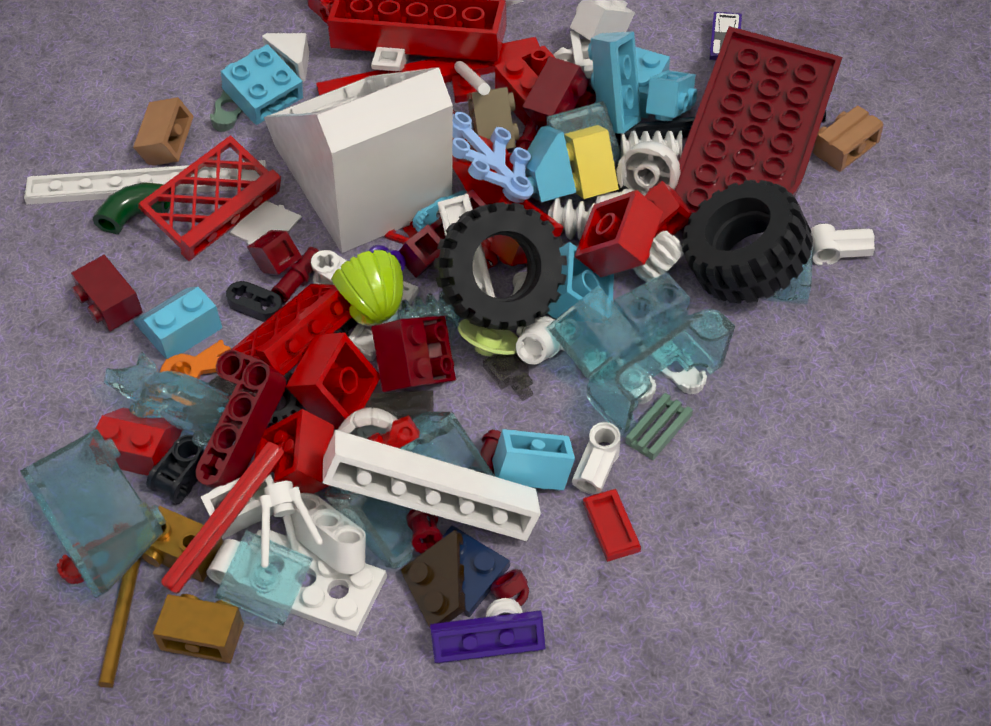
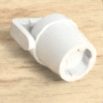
M549 316L535 318V323L526 327H518L516 334L520 337L516 343L517 354L522 361L528 364H539L547 358L553 357L560 350L566 351L574 343L577 331L574 328L559 324Z

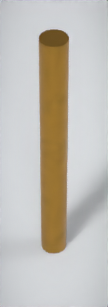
M130 550L127 554L98 685L100 687L113 688L142 557V553L136 550Z

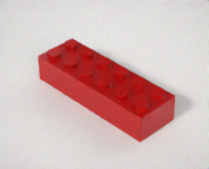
M334 0L327 19L330 47L375 52L377 47L405 49V54L498 61L507 27L506 0Z

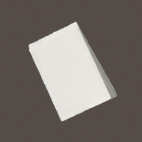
M266 33L263 35L264 46L268 44L303 82L306 81L309 60L306 33Z

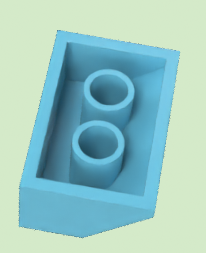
M634 31L600 33L591 38L588 46V55L590 60H593L594 71L591 75V86L596 93L594 116L598 119V125L608 131L625 133L641 121Z

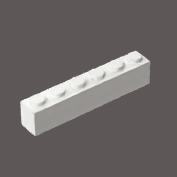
M338 430L334 431L323 457V484L520 540H528L541 514L535 488Z

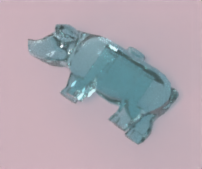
M143 352L140 353L136 365L119 369L106 368L103 382L124 397L130 399L129 411L139 418H164L169 424L179 429L194 432L192 441L200 447L207 446L232 395L181 372L164 371L158 373L156 364Z

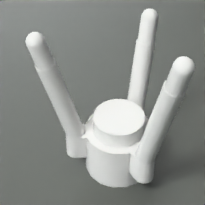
M282 481L264 488L265 495L259 497L262 507V568H267L269 565L270 511H273L275 517H283L293 553L299 550L290 515L295 512V505L317 545L322 544V538L301 498L299 487H293L291 481Z

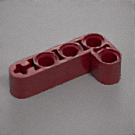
M236 350L225 351L217 360L216 372L218 376L234 385L235 389L196 468L198 481L211 489L235 481L244 474L286 387V379L279 371L260 359Z

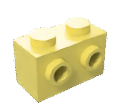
M595 125L565 133L564 137L576 194L586 199L619 190L608 130L600 125Z

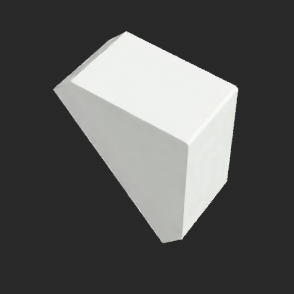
M439 67L369 76L264 117L277 151L341 253L385 236L387 232L393 229L397 231L409 226L418 211L433 204L441 197L452 195L453 105Z

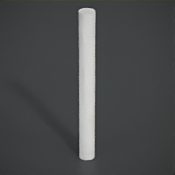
M463 61L455 63V70L481 95H487L490 92V86Z

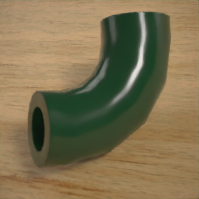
M143 182L123 187L109 195L93 216L94 224L104 232L119 234L129 219L143 213L139 209L138 203L164 184ZM157 201L150 207L156 213H168L171 202Z

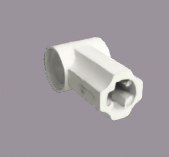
M818 224L811 228V236L813 238L811 254L813 262L817 265H823L822 262L834 264L840 258L873 256L875 237L872 229L835 230L830 224Z
M601 422L594 425L590 430L589 442L572 479V485L576 486L580 491L591 495L601 493L612 465L618 459L620 453V432L615 425ZM607 442L610 443V445L601 446L599 445V443Z

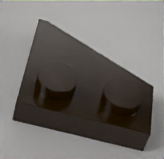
M456 530L449 533L400 569L429 628L430 624L450 622L465 611V593L462 589L464 565L460 564V545H463V537Z

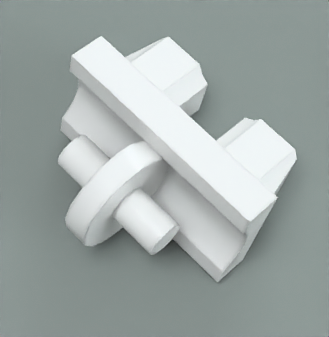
M570 31L572 47L570 49L562 47L553 55L557 59L580 65L586 77L591 78L592 72H594L593 60H590L588 55V46L591 41L589 39H580L578 32Z

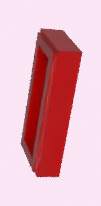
M616 489L583 498L584 508L607 562L641 552V545Z

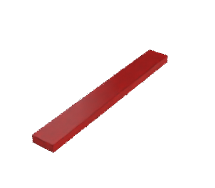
M535 36L502 43L498 61L436 57L404 64L402 71L375 70L318 82L316 86L320 96L369 76L437 67L440 69L444 83L452 82L451 76L460 75L454 68L455 63L458 61H463L475 73L485 75L494 73L495 65L537 49L540 46Z

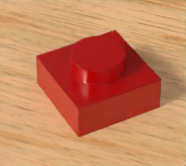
M461 75L451 76L455 103L467 102L466 94L477 92V90Z

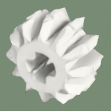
M668 231L660 232L652 242L650 256L645 265L633 268L636 274L649 285L655 284L684 255L680 241Z

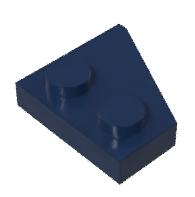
M451 525L443 535V538L454 530L461 533L463 537V545H460V564L464 565V581L462 584V589L465 593L464 614L470 617L489 594L494 581L508 570L510 560Z

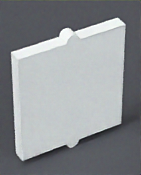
M265 201L244 217L233 228L230 235L244 240L250 245L270 230H284L289 233L302 216L285 209L284 205L278 206Z

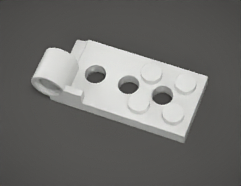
M258 529L249 547L233 539H225L206 571L209 578L215 583L225 587L227 591L355 637L358 636L387 578L386 570L366 563L364 569L358 573H340L299 541H297L299 550L293 553L288 536L270 530L269 564L278 562L284 565L283 570L279 574L271 576L267 575L264 572L265 568L261 566V530ZM303 574H312L316 577L315 582L311 586L301 587L296 584L298 578ZM337 585H343L349 589L347 595L340 599L332 598L329 596V592Z

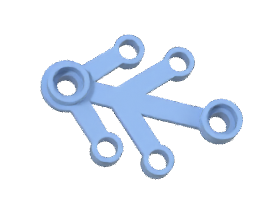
M463 112L453 114L454 139L452 156L472 161L468 169L469 174L477 180H485L503 187V193L509 200L515 203H522L529 199L534 191L529 179L525 177V167L531 158L530 153L523 148H515L510 156V162L513 164V171H511L505 165L506 146L511 139V134L508 130L502 127L495 128L490 137L493 143L492 151L471 129L472 120L467 114ZM469 143L477 150V152L470 149Z

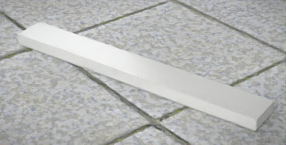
M258 160L265 168H267L265 160ZM189 165L27 177L24 200L26 205L107 199L109 195L125 186L143 182L165 184ZM203 167L198 171V177L216 179L217 168ZM220 168L219 179L238 180V169ZM242 169L241 180L255 181L260 177L255 170ZM180 184L175 188V194L193 193L194 185ZM197 185V193L213 192L216 190V186ZM219 186V191L237 190V187Z

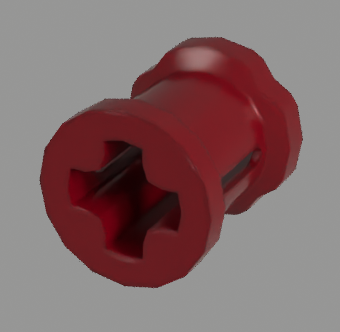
M412 509L406 518L408 527L413 531L411 544L416 552L424 553L443 539V535L436 525L439 518L436 515Z

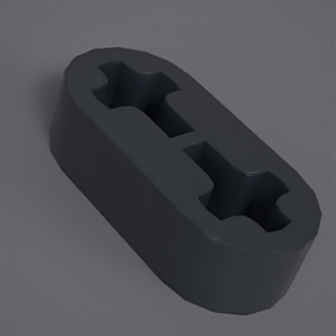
M246 281L232 283L226 290L227 301L231 309L262 322H265L283 307L281 297L277 293Z

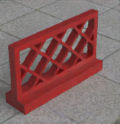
M230 135L138 203L139 209L181 248V255L188 261H191L236 226L244 217L280 191L281 176L273 169L268 171ZM230 147L239 155V160L223 161L220 160V154ZM203 167L217 168L216 179L198 177V171ZM220 168L238 169V180L219 179ZM242 169L255 170L260 177L255 181L241 180ZM180 184L194 185L193 196L175 195V188ZM197 185L216 186L215 197L197 196ZM219 186L237 187V195L233 198H219ZM157 201L171 202L170 213H156L150 206ZM174 202L193 203L192 215L174 214ZM196 204L215 205V211L209 216L196 215ZM173 221L192 222L191 230L181 237L173 229Z
M310 284L231 350L260 359L285 375L301 361L315 335L334 333L351 318L349 313L351 304L343 297L335 285Z

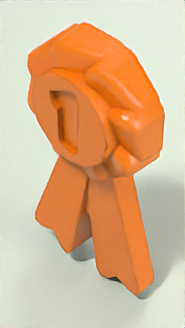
M219 340L196 356L181 353L169 357L161 367V377L169 389L184 391L191 386H196L202 374L215 373L218 358L225 351L231 350V348L224 345L223 340Z

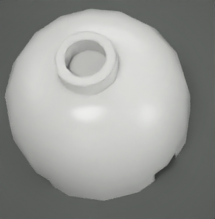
M643 141L632 146L619 160L616 171L621 188L624 185L633 191L638 190L644 196L649 189L659 184L662 180L675 190L681 174L680 164L674 152L668 146L656 141Z

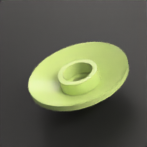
M467 319L460 321L458 332L466 341L475 346V351L479 354L490 357L493 354L511 355L517 353L516 343L518 337L512 331L478 327L470 324Z

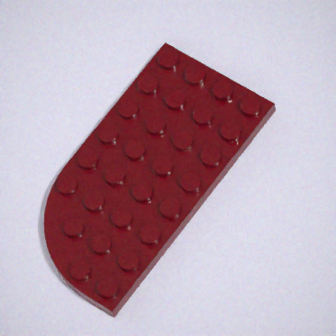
M728 27L679 160L681 174L675 191L691 213H696L699 210L698 205L702 201H708L712 198L714 192L728 189V185L733 183L738 185L744 184L746 180H755L757 183L760 180L773 182V184H779L795 197L810 160L842 61L841 56L739 28Z

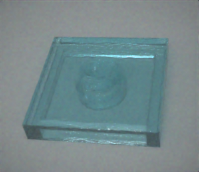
M246 530L215 598L284 627L313 558L270 540L269 565L267 568H262L261 536Z

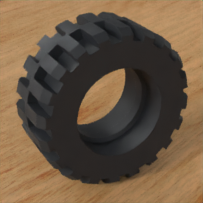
M746 180L744 184L740 185L733 183L728 185V189L714 192L712 198L708 201H702L698 205L699 210L691 214L688 219L689 225L685 226L682 236V251L685 259L702 288L718 300L725 302L728 300L729 303L741 304L743 300H746L747 303L758 302V298L764 296L766 299L770 298L780 288L783 290L791 284L790 280L793 277L798 278L802 273V265L807 264L813 246L811 229L796 198L785 187L764 180H760L759 183L755 180ZM763 233L752 244L730 251L742 239L753 234Z
M516 203L488 204L476 207V209L467 211L459 216V220L456 223H451L446 229L447 235L445 239L440 240L437 247L440 250L439 258H435V268L439 270V277L436 278L437 286L441 287L444 291L442 297L446 304L451 305L455 309L454 313L460 318L467 319L470 324L494 330H515L517 327H526L535 323V318L544 317L550 311L549 304L558 301L561 294L557 292L559 285H565L567 276L561 274L562 265H567L566 255L561 256L559 248L564 245L560 237H554L552 233L555 229L549 221H542L540 219L541 214L537 211L524 209V205ZM496 235L513 238L522 247L527 259V275L523 285L515 294L505 298H495L485 294L477 285L473 275V258L478 246L487 238Z

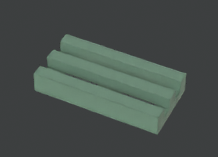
M667 393L662 395L625 439L627 445L651 460H654L692 417L693 413L692 408L688 406L683 408L681 406L682 402L679 400H670L671 396ZM668 407L664 414L649 429V431L642 437V439L639 442L636 441L642 435V433L649 427V425L657 418V416L664 410V408ZM675 413L679 414L650 449L646 447Z

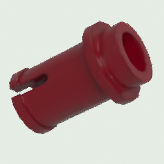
M489 430L488 433L483 435L481 439L483 445L473 465L477 472L487 475L494 474L492 460L500 438V431Z

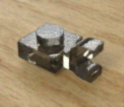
M517 353L511 355L494 354L483 360L484 369L501 390L510 385L522 401L533 396V391L529 388L533 381L529 376L528 365L521 360Z

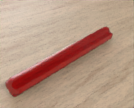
M268 442L162 578L161 583L166 589L177 594L192 577L283 458L284 451L277 444Z

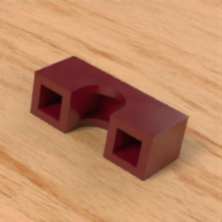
M473 189L466 193L469 195L473 210L476 207L486 205ZM441 217L430 226L427 224L406 241L399 250L401 255L405 257V266L415 278L435 263V258H439L440 250L437 247L440 240L446 237Z

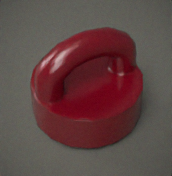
M514 569L495 580L491 586V591L497 600L501 598L510 599L520 592L515 601L522 606L529 595L528 581L521 570Z

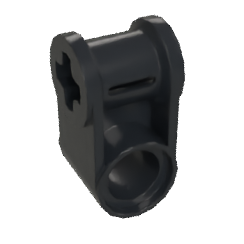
M194 435L179 437L160 462L149 472L146 481L147 488L152 491H161L168 495L175 504L182 503L198 481L196 468L205 450L201 439Z

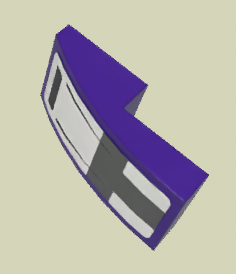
M714 12L709 60H717L729 26L741 29L742 14Z

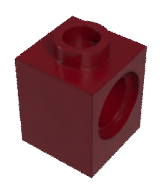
M270 230L247 246L260 270L267 274L279 275L302 258L290 235L284 230Z

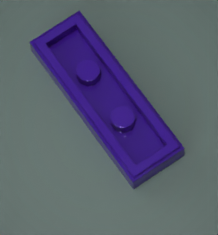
M541 610L430 624L435 663L546 650Z

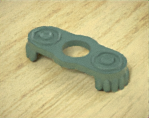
M224 90L221 97L215 102L214 114H210L213 128L220 132L232 129L238 115L242 113L239 107L231 112L221 108L224 103H235Z

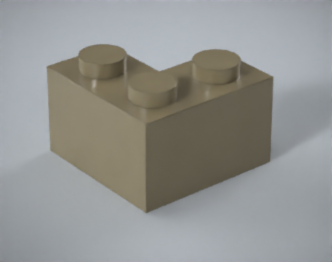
M507 87L491 89L487 95H481L478 91L467 93L469 115L472 120L471 123L474 124L475 133L490 139L496 127L505 128L511 134V139L506 149L515 148V141L519 140V129L517 123H512L511 111H515L513 93H508Z

